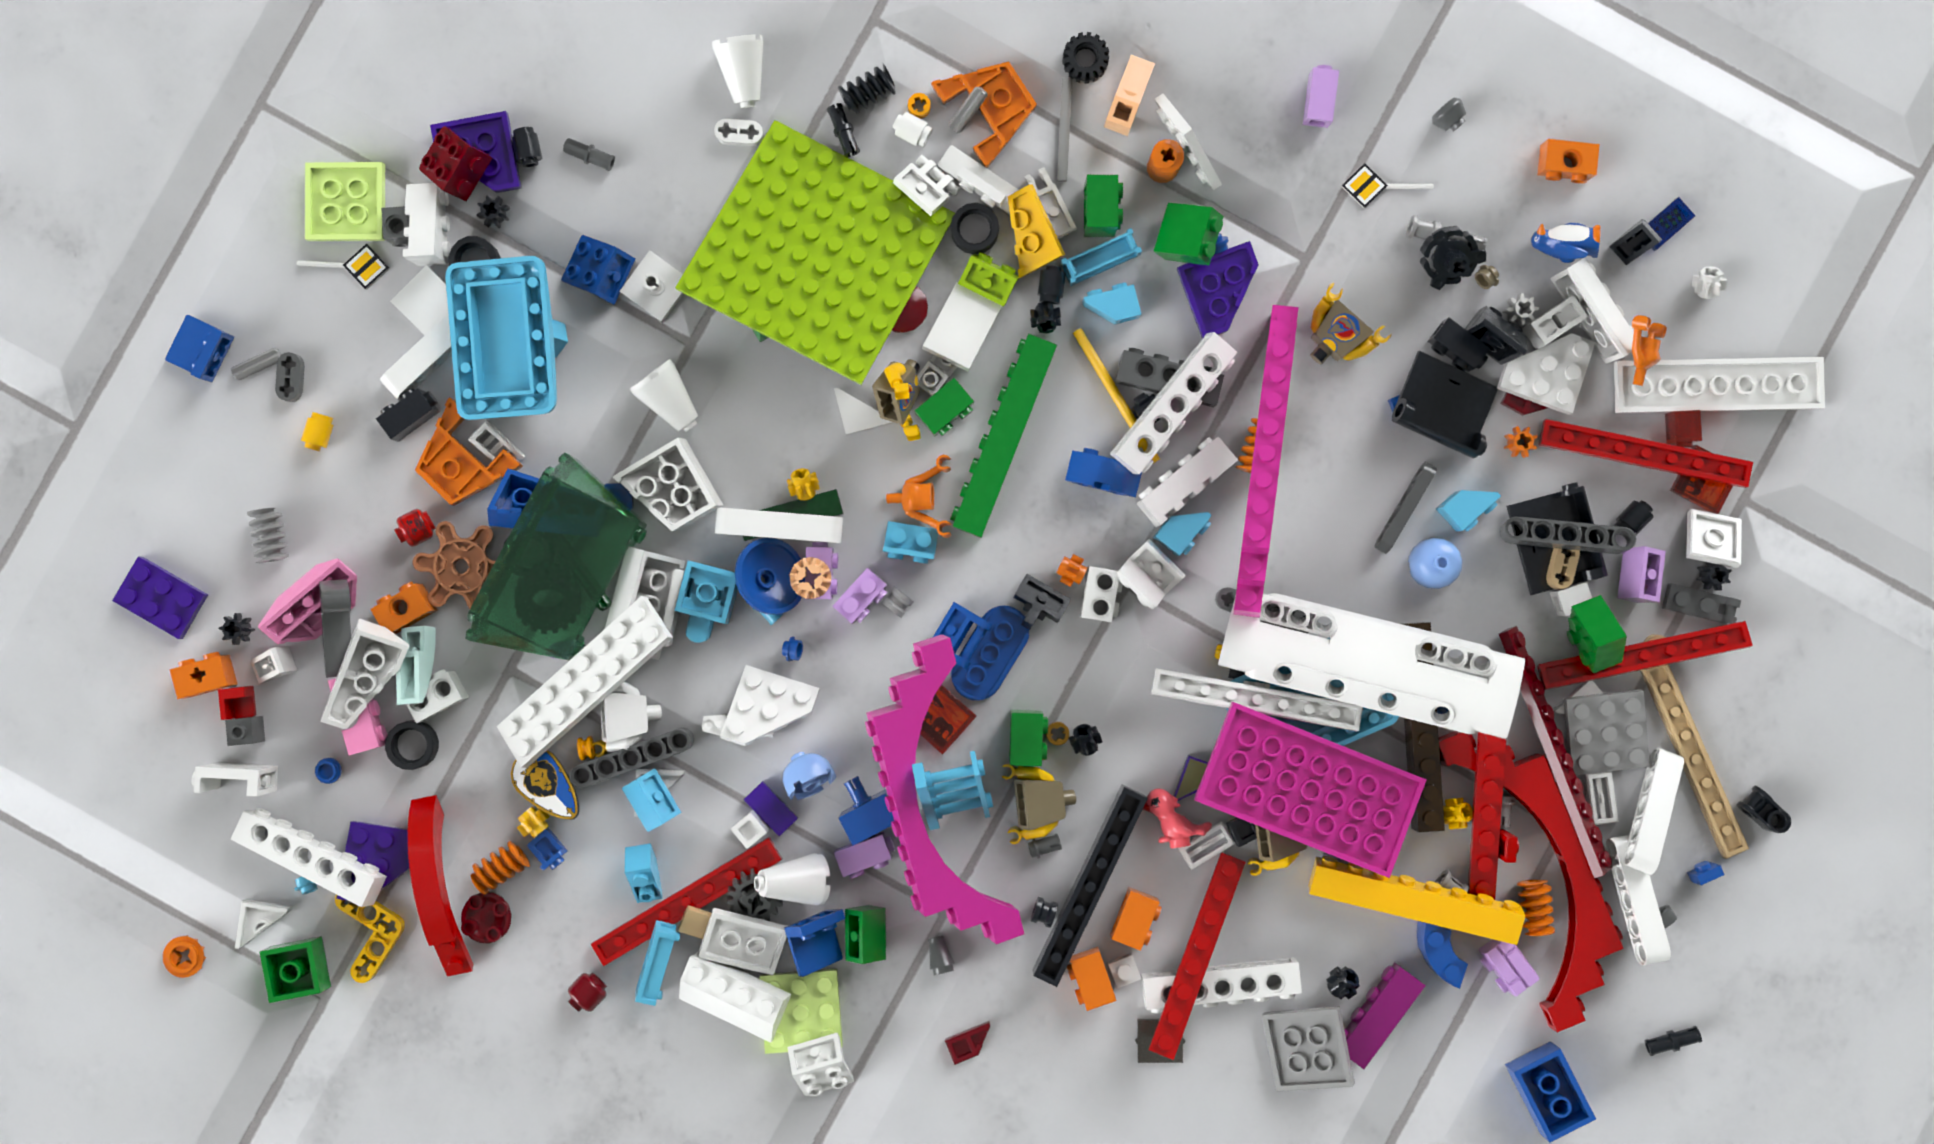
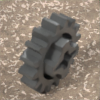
M754 869L750 870V875H746L743 871L740 872V880L737 878L732 879L733 886H728L729 896H727L730 912H737L738 914L758 919L764 918L766 921H770L771 913L778 915L777 907L783 906V900L762 897L760 894H757L758 892L754 887V879L758 874H755Z

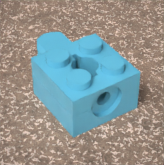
M687 561L675 611L690 615L686 627V636L689 640L696 643L707 641L711 636L714 621L729 624L738 591L735 572L694 561Z

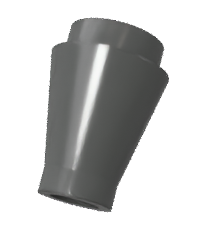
M943 935L928 939L930 970H933V974L939 975L954 971L953 964L955 963Z

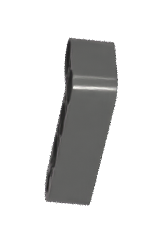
M347 579L319 581L326 678L337 677L351 640V603Z

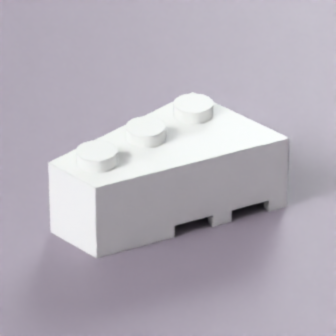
M435 183L406 184L405 214L408 215L409 227L404 228V236L409 237L408 249H403V257L417 266L449 264L448 256L451 251V244L447 241V231H450V220L446 216L445 207L449 205L448 193L441 190Z

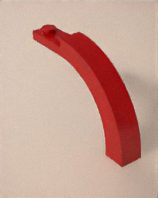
M437 795L411 800L408 816V858L414 899L429 946H434L448 977L472 972L474 964L456 924L448 898L442 861L444 812Z

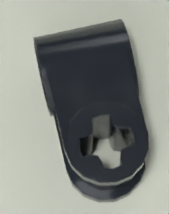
M1756 785L1751 788L1752 792L1743 802L1739 801L1736 804L1744 814L1753 819L1766 831L1785 833L1791 827L1792 821L1789 814L1774 802L1768 793ZM1776 814L1778 823L1773 827L1771 825V818Z

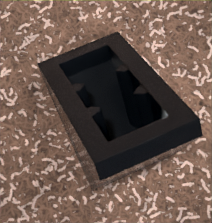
M1641 219L1609 247L1627 265L1658 244L1662 239L1645 220Z

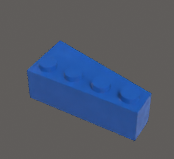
M507 469L487 508L489 526L597 537L607 517V500Z

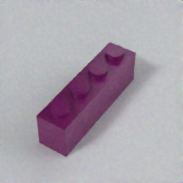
M1395 962L1392 966L1389 965L1381 974L1382 980L1377 987L1373 986L1368 991L1366 1002L1361 1008L1358 1007L1354 1010L1350 1017L1351 1022L1346 1029L1344 1028L1350 1060L1362 1069L1366 1068L1426 986Z

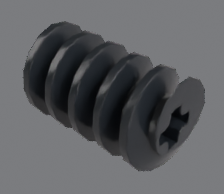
M884 64L883 71L878 67H874V76L869 71L865 72V81L860 76H857L856 86L851 81H848L846 83L847 91L842 86H838L840 95L848 110L852 109L856 114L860 113V104L866 110L869 109V99L875 105L878 104L877 95L886 100V90H889L893 95L896 94L894 82Z

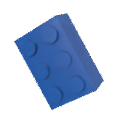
M1550 1041L1505 1064L1539 1133L1549 1143L1596 1120L1561 1048Z

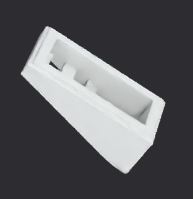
M488 420L468 439L491 461L497 457L495 453L503 445L507 447L506 450L515 454L514 457L519 462L525 457ZM488 430L491 435L482 443L479 439ZM497 438L499 442L490 450L487 446Z

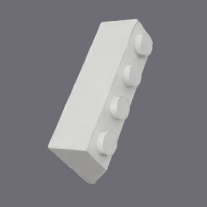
M1582 258L1550 278L1564 300L1574 295L1588 315L1579 324L1589 339L1596 342L1594 347L1605 364L1623 358L1632 352L1634 329L1624 319L1622 308L1611 299L1609 288L1600 282L1596 276V269L1590 261Z
M627 546L605 628L641 596L648 598L661 620H663L673 572L675 569H683L685 561ZM662 648L651 659L659 660Z
M698 952L689 957L680 980L679 999L768 1042L773 1041L791 997L790 993L731 965L698 958Z

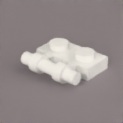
M921 155L916 160V163L921 168L919 169L913 163H910L894 178L893 184L932 216L948 201L949 195L945 191H949L955 196L959 192L960 187L954 183V179L949 174L945 175L942 173L933 160H928ZM928 176L933 177L938 183H934Z

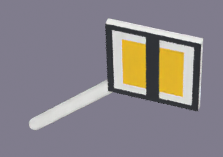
M1364 163L1341 187L1365 209L1384 189H1433L1434 184H1386Z
M367 243L345 263L296 262L298 266L346 268L365 290L390 268Z

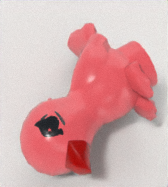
M1158 788L1152 790L1147 795L1148 799L1143 810L1152 813L1160 820L1164 836L1158 839L1159 843L1169 842L1170 848L1190 846V836H1205L1212 828L1210 822L1200 825L1193 824L1185 816L1175 812L1174 808H1178L1181 805L1177 803L1178 799L1168 791Z

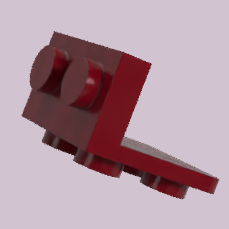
M444 126L436 134L434 142L427 154L422 158L419 170L441 190L467 202L491 162L492 157L469 145L450 128Z

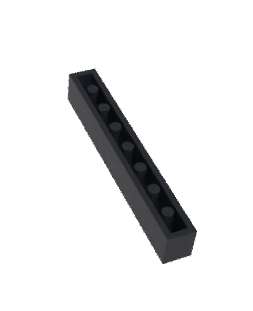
M1121 784L1032 969L1034 977L1055 987L1058 986L1148 799L1144 794Z

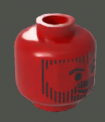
M414 509L397 518L398 528L394 529L401 543L407 541L410 546L414 547L433 537L432 530L436 528L426 511L422 512L419 509Z

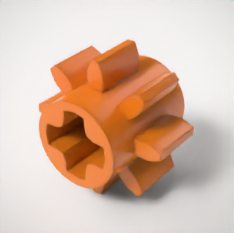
M1517 426L1512 429L1513 435H1504L1508 439L1504 449L1509 448L1512 451L1511 457H1516L1520 452L1521 456L1525 458L1529 456L1528 450L1537 449L1534 445V439L1538 436H1532L1529 433L1530 427L1524 428L1521 432ZM1523 439L1524 444L1518 446L1517 441Z
M1074 554L1071 556V559L1064 556L1056 574L1062 576L1060 582L1068 586H1072L1073 582L1080 584L1088 568L1082 565L1084 559Z

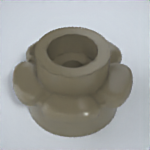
M1481 265L1478 272L1475 273V280L1483 289H1489L1499 284V272L1493 266Z

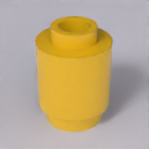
M312 412L311 418H307L300 440L306 442L305 448L319 452L321 447L327 448L334 427L332 425L333 418Z

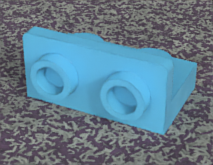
M888 521L883 552H888V558L903 560V555L912 556L913 562L928 564L929 559L934 560L938 539L937 529Z

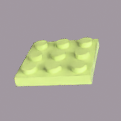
M383 162L305 163V240L385 241L383 239L381 208H385V164Z
M838 969L818 970L804 977H799L797 972L774 973V975L760 974V980L791 994L773 1041L768 1042L764 1040L765 1054L788 1052L787 1047L834 1033H838L840 1036L841 1046L843 1047Z

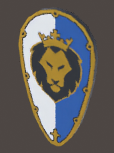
M547 750L528 768H521L515 759L511 770V780L520 795L551 816L567 820L577 818L579 815V802L576 790L563 765L554 753Z

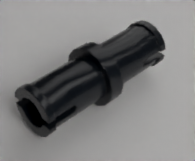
M837 103V108L833 104L827 108L835 128L833 133L840 141L844 156L851 157L850 153H852V156H855L860 152V149L852 133L854 128L847 120L842 103Z
M1693 1026L1677 1032L1670 1030L1666 1032V1035L1645 1039L1644 1042L1649 1055L1654 1056L1655 1054L1670 1050L1674 1052L1680 1051V1047L1701 1043L1702 1037L1697 1026Z

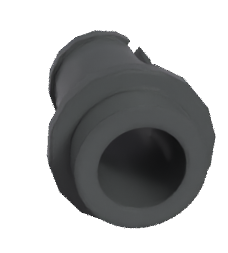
M1058 834L1039 840L1034 838L1032 842L1028 843L1032 858L1037 856L1039 859L1040 855L1062 850Z

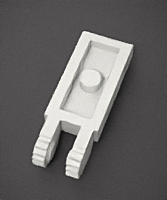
M1043 167L1039 169V176L1046 186L1045 188L1038 191L1035 181L1030 174L1024 176L1027 185L1033 184L1059 240L1077 231V227L1055 183H1052L1047 171Z

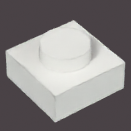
M1132 953L1108 962L1117 988L1142 979Z

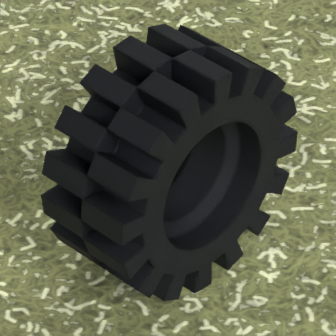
M1083 32L1078 33V37H1071L1070 42L1066 43L1063 52L1062 64L1064 65V71L1069 73L1068 77L1071 79L1073 77L1076 78L1078 83L1081 80L1085 81L1084 84H1088L1090 80H1093V82L1097 81L1099 76L1102 77L1104 75V71L1108 66L1109 48L1105 46L1106 42L1104 39L1102 41L1099 40V35L1091 36L1092 32H1087V35H1083ZM1082 49H1089L1095 54L1096 61L1089 67H1083L1078 64L1076 54Z

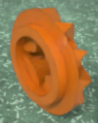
M188 935L176 937L164 948V966L168 972L176 977H190L202 969L203 962L206 959L203 952L205 947L198 943V939L188 937ZM190 949L188 954L190 960L180 963L182 961V954L180 952Z

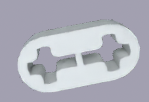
M721 119L714 128L718 141L726 145L752 147L759 145L764 138V131L761 125L752 120ZM725 126H729L731 131H737V133H729L728 137L724 138L720 130H725ZM751 128H755V131L759 133L754 135L753 139H749L747 134H741V132H750Z

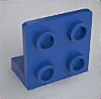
M582 235L561 281L592 293L604 301L615 305L620 294L619 291L622 289L636 258L615 246Z
M186 315L165 360L190 372V375L213 382L235 336L191 315Z
M843 909L824 910L784 927L799 977L809 975L843 959L834 929L837 927V922L845 919Z

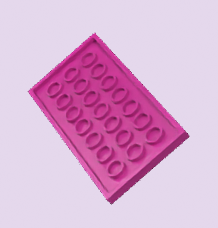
M1231 702L1194 800L1390 878L1426 779L1238 703Z

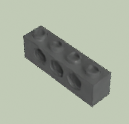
M1129 348V351L1124 350L1121 355L1115 383L1157 394L1167 383L1163 377L1164 371L1171 370L1175 373L1185 361L1179 360V363L1168 361V356L1154 354V357L1143 355L1144 351L1137 348ZM1141 364L1149 365L1152 371L1151 375L1147 377L1140 375L1138 366ZM1204 366L1208 372L1212 369V367ZM1223 374L1217 377L1219 382L1210 392L1206 391L1200 398L1202 400L1201 405L1214 408L1218 404L1224 379ZM1187 381V388L1193 392L1195 389L1191 388Z

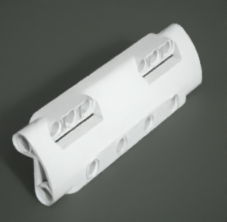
M1277 593L1263 594L1260 618L1233 615L1234 599L1218 662L1219 666L1245 672L1246 676L1259 681L1466 734L1480 732L1504 739L1507 738L1519 696L1525 658L1499 653L1482 644ZM1274 603L1279 606L1280 610L1278 612H1271L1266 606ZM1301 610L1306 616L1302 619H1297L1293 616L1292 612ZM1326 616L1332 622L1328 625H1322L1318 622V619ZM1262 620V621H1266V622H1270V623H1274V624H1278V625H1282V626H1286V627H1290V628H1294V629H1298V630H1302V631H1306V632L1318 634V635H1321V636L1329 637L1330 639L1323 638V637H1319V636H1315V635H1311V634H1307V633H1303V632H1299V631H1295V630H1291V629H1287V628H1283V627H1279V626H1275V625H1271V624H1267V623H1263V622H1260V621ZM1429 642L1435 644L1436 648L1432 651H1426L1422 648V645ZM1453 649H1458L1462 652V655L1454 658L1449 656L1448 653ZM1478 656H1486L1489 659L1485 664L1475 662ZM1417 660H1421V661H1425V662H1429V663H1433V664H1437V665H1441V666H1445V667H1449V668H1453V669H1457V670H1461V671H1465V672H1469V673H1473V674L1485 676V677H1488V679L1482 678V677H1478V676H1474V675H1470V674H1466V673H1462V672H1458V671H1454V670H1450V669H1446V668H1442V667H1438V666H1434V665H1430V664H1426V663H1422V662H1418ZM1286 666L1292 672L1290 674H1282L1278 668ZM1337 679L1342 681L1344 685L1337 688L1333 687L1330 682ZM1392 693L1396 698L1387 701L1382 698V695ZM1443 706L1448 708L1449 711L1445 714H1438L1435 712V709Z

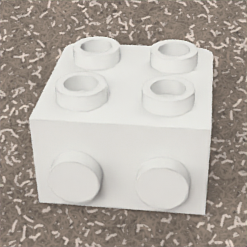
M1150 539L1136 550L1117 571L1120 582L1137 594L1141 604L1151 609H1155L1163 597L1185 577V574Z

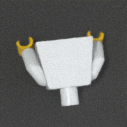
M623 682L600 703L602 740L594 742L592 746L600 745L602 752L594 755L601 757L607 752L612 753L621 749L628 750L627 748L641 740L643 733L648 732V721L661 720V706L647 705L646 696L640 695L638 688Z

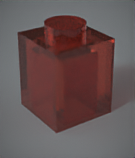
M1700 410L1674 411L1665 414L1667 444L1692 448L1693 443L1702 441Z

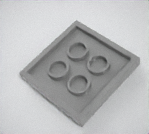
M1636 689L1563 698L1567 751L1573 759L1575 775L1650 767L1643 690Z
M1340 1006L1272 1011L1262 1014L1277 1091L1353 1087L1355 1081Z

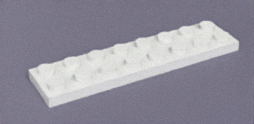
M1824 357L1660 360L1646 371L1643 386L1632 384L1636 371L1634 361L1614 362L1615 413L1809 410L1825 408Z
M639 597L497 726L521 768H528L673 638L647 597Z

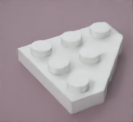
M1163 93L1156 97L1155 101L1159 107L1156 110L1157 115L1163 124H1166L1171 134L1175 135L1176 142L1181 145L1191 165L1197 167L1198 170L1195 173L1203 185L1208 183L1213 190L1221 186L1222 183L1192 128Z
M1571 333L1504 365L1497 389L1570 415L1574 411L1596 342Z
M746 665L720 739L747 746L755 742V740L767 734L770 735L800 718L803 719L811 715L819 688Z

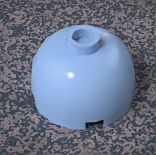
M1430 538L1420 541L1409 555L1408 562H1410L1411 577L1425 588L1440 589L1449 586L1458 578L1462 570L1460 551L1453 543L1443 538Z
M799 752L793 755L791 762L783 772V783L790 800H793V796H796L797 800H801L817 794L823 790V787L820 785L826 781L831 784L836 778V774L828 760L815 753L805 754L804 752Z

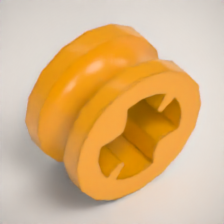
M923 93L913 94L908 100L909 113L919 119L928 116L931 109L928 96ZM917 100H920L921 104L923 101L926 103L921 112H918L917 108L913 110Z
M588 736L585 740L582 737L577 739V750L580 760H585L586 757L595 759L594 754H596L595 745L592 746L594 743L592 736Z

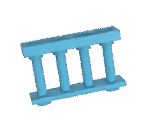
M975 751L970 752L971 765L939 772H925L922 762L912 764L916 789L930 830L940 828L938 819L943 818V815L983 807L985 818L990 817L989 808L993 807L991 793H985L981 776L986 775L983 760H977Z

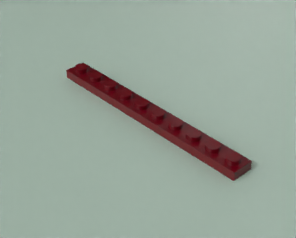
M1517 626L1508 628L1499 633L1500 640L1506 654L1525 658L1520 687L1522 696L1594 878L1604 876L1612 869L1611 856L1608 851H1605L1602 843V833L1592 818L1593 811L1591 805L1584 798L1582 782L1576 777L1573 770V759L1564 747L1563 734L1560 729H1557L1554 721V711L1544 696L1545 689L1535 673L1534 660L1527 653L1525 637L1518 630Z

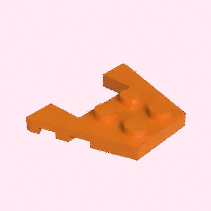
M1009 61L977 69V71L972 73L954 75L949 79L935 80L931 83L932 88L943 104L951 101L964 91H967L970 95L975 87H981L987 92L988 95L979 107V110L994 134L973 147L974 152L986 168L991 165L1037 107V103Z
M449 397L444 405L446 408L441 418H438L435 425L437 428L431 441L428 440L415 471L450 505L455 506L503 479L507 469L517 471L523 465L508 450L503 449L486 468L452 435L454 430L465 419L458 414L456 401Z

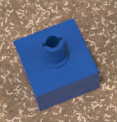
M859 776L852 778V782L849 780L844 783L854 805L841 812L838 819L852 846L890 827L894 817L892 812L888 811L885 803V797L888 796L886 789L873 796H868Z

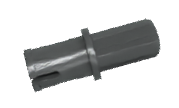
M567 138L563 145L565 153L584 160L585 164L591 163L607 171H610L614 165V155L595 149V146L592 144L588 146Z

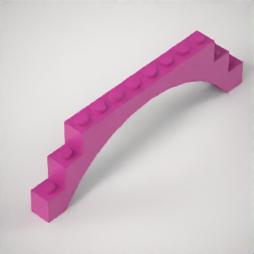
M1272 305L1233 615L1260 618L1299 307Z
M939 635L913 643L914 652H912V659L915 666L919 667V669L890 678L891 686L888 687L892 701L896 703L867 712L868 721L865 722V727L869 737H873L875 746L872 747V754L875 761L880 764L881 771L878 772L882 787H886L888 796L885 797V803L888 811L892 812L894 817L891 826L894 835L899 837L901 846H898V853L901 860L906 863L907 870L904 871L908 886H912L914 895H911L910 898L915 911L918 910L927 917L946 910L950 924H954L960 931L981 924L985 938H989L997 945L1024 935L1019 910L1010 903L978 892L960 880L944 863L930 841L919 812L912 764L916 763V749L922 723L935 693L956 664L951 639L945 635Z

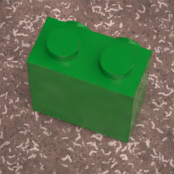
M1168 202L1154 252L1164 260L1209 266L1211 258L1215 254L1216 241L1223 227L1224 216L1213 207Z

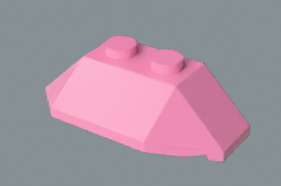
M338 558L315 565L275 600L258 625V628L277 644L317 639L323 634L319 581L347 579L352 609L355 607L357 575Z

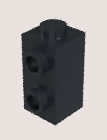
M1450 317L1441 322L1427 341L1432 345L1431 348L1434 352L1441 356L1446 355L1453 360L1452 364L1454 367L1462 371L1466 370L1467 372L1475 368L1480 369L1487 361L1488 356L1486 354L1490 350V347Z
M414 388L410 389L401 396L402 400L395 405L390 404L380 411L381 415L376 420L391 440L399 442L440 412L435 406L438 402L431 392H425L418 388L416 390Z

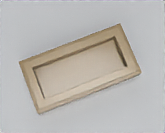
M688 905L679 923L678 932L703 939L711 912Z

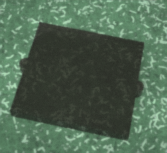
M1137 1019V1038L1135 1043L1137 1044L1138 1063H1183V1044L1185 1043L1183 1036L1175 1058L1171 1060L1148 1050L1159 1019Z

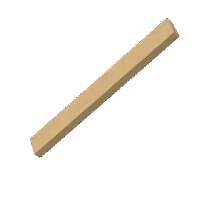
M1664 665L1640 670L1676 754L1684 758L1683 770L1721 857L1727 859L1748 850L1747 842L1670 666Z

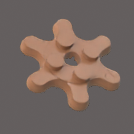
M447 521L440 522L435 530L440 541L439 549L432 554L418 553L413 558V566L417 571L430 572L435 577V586L428 594L429 603L432 606L441 607L446 604L450 596L459 594L465 598L469 609L480 611L486 605V598L482 592L483 583L490 578L502 580L509 573L503 561H493L486 554V547L492 541L494 533L490 527L482 525L475 529L471 537L461 538L457 535L452 523ZM460 559L466 560L469 566L463 574L456 570V563Z

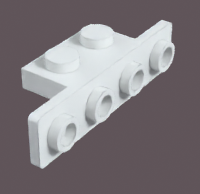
M953 145L949 146L939 161L938 168L959 181V185L967 192L972 193L974 191L980 195L981 200L992 208L996 206L1010 215L1007 196L1019 189Z

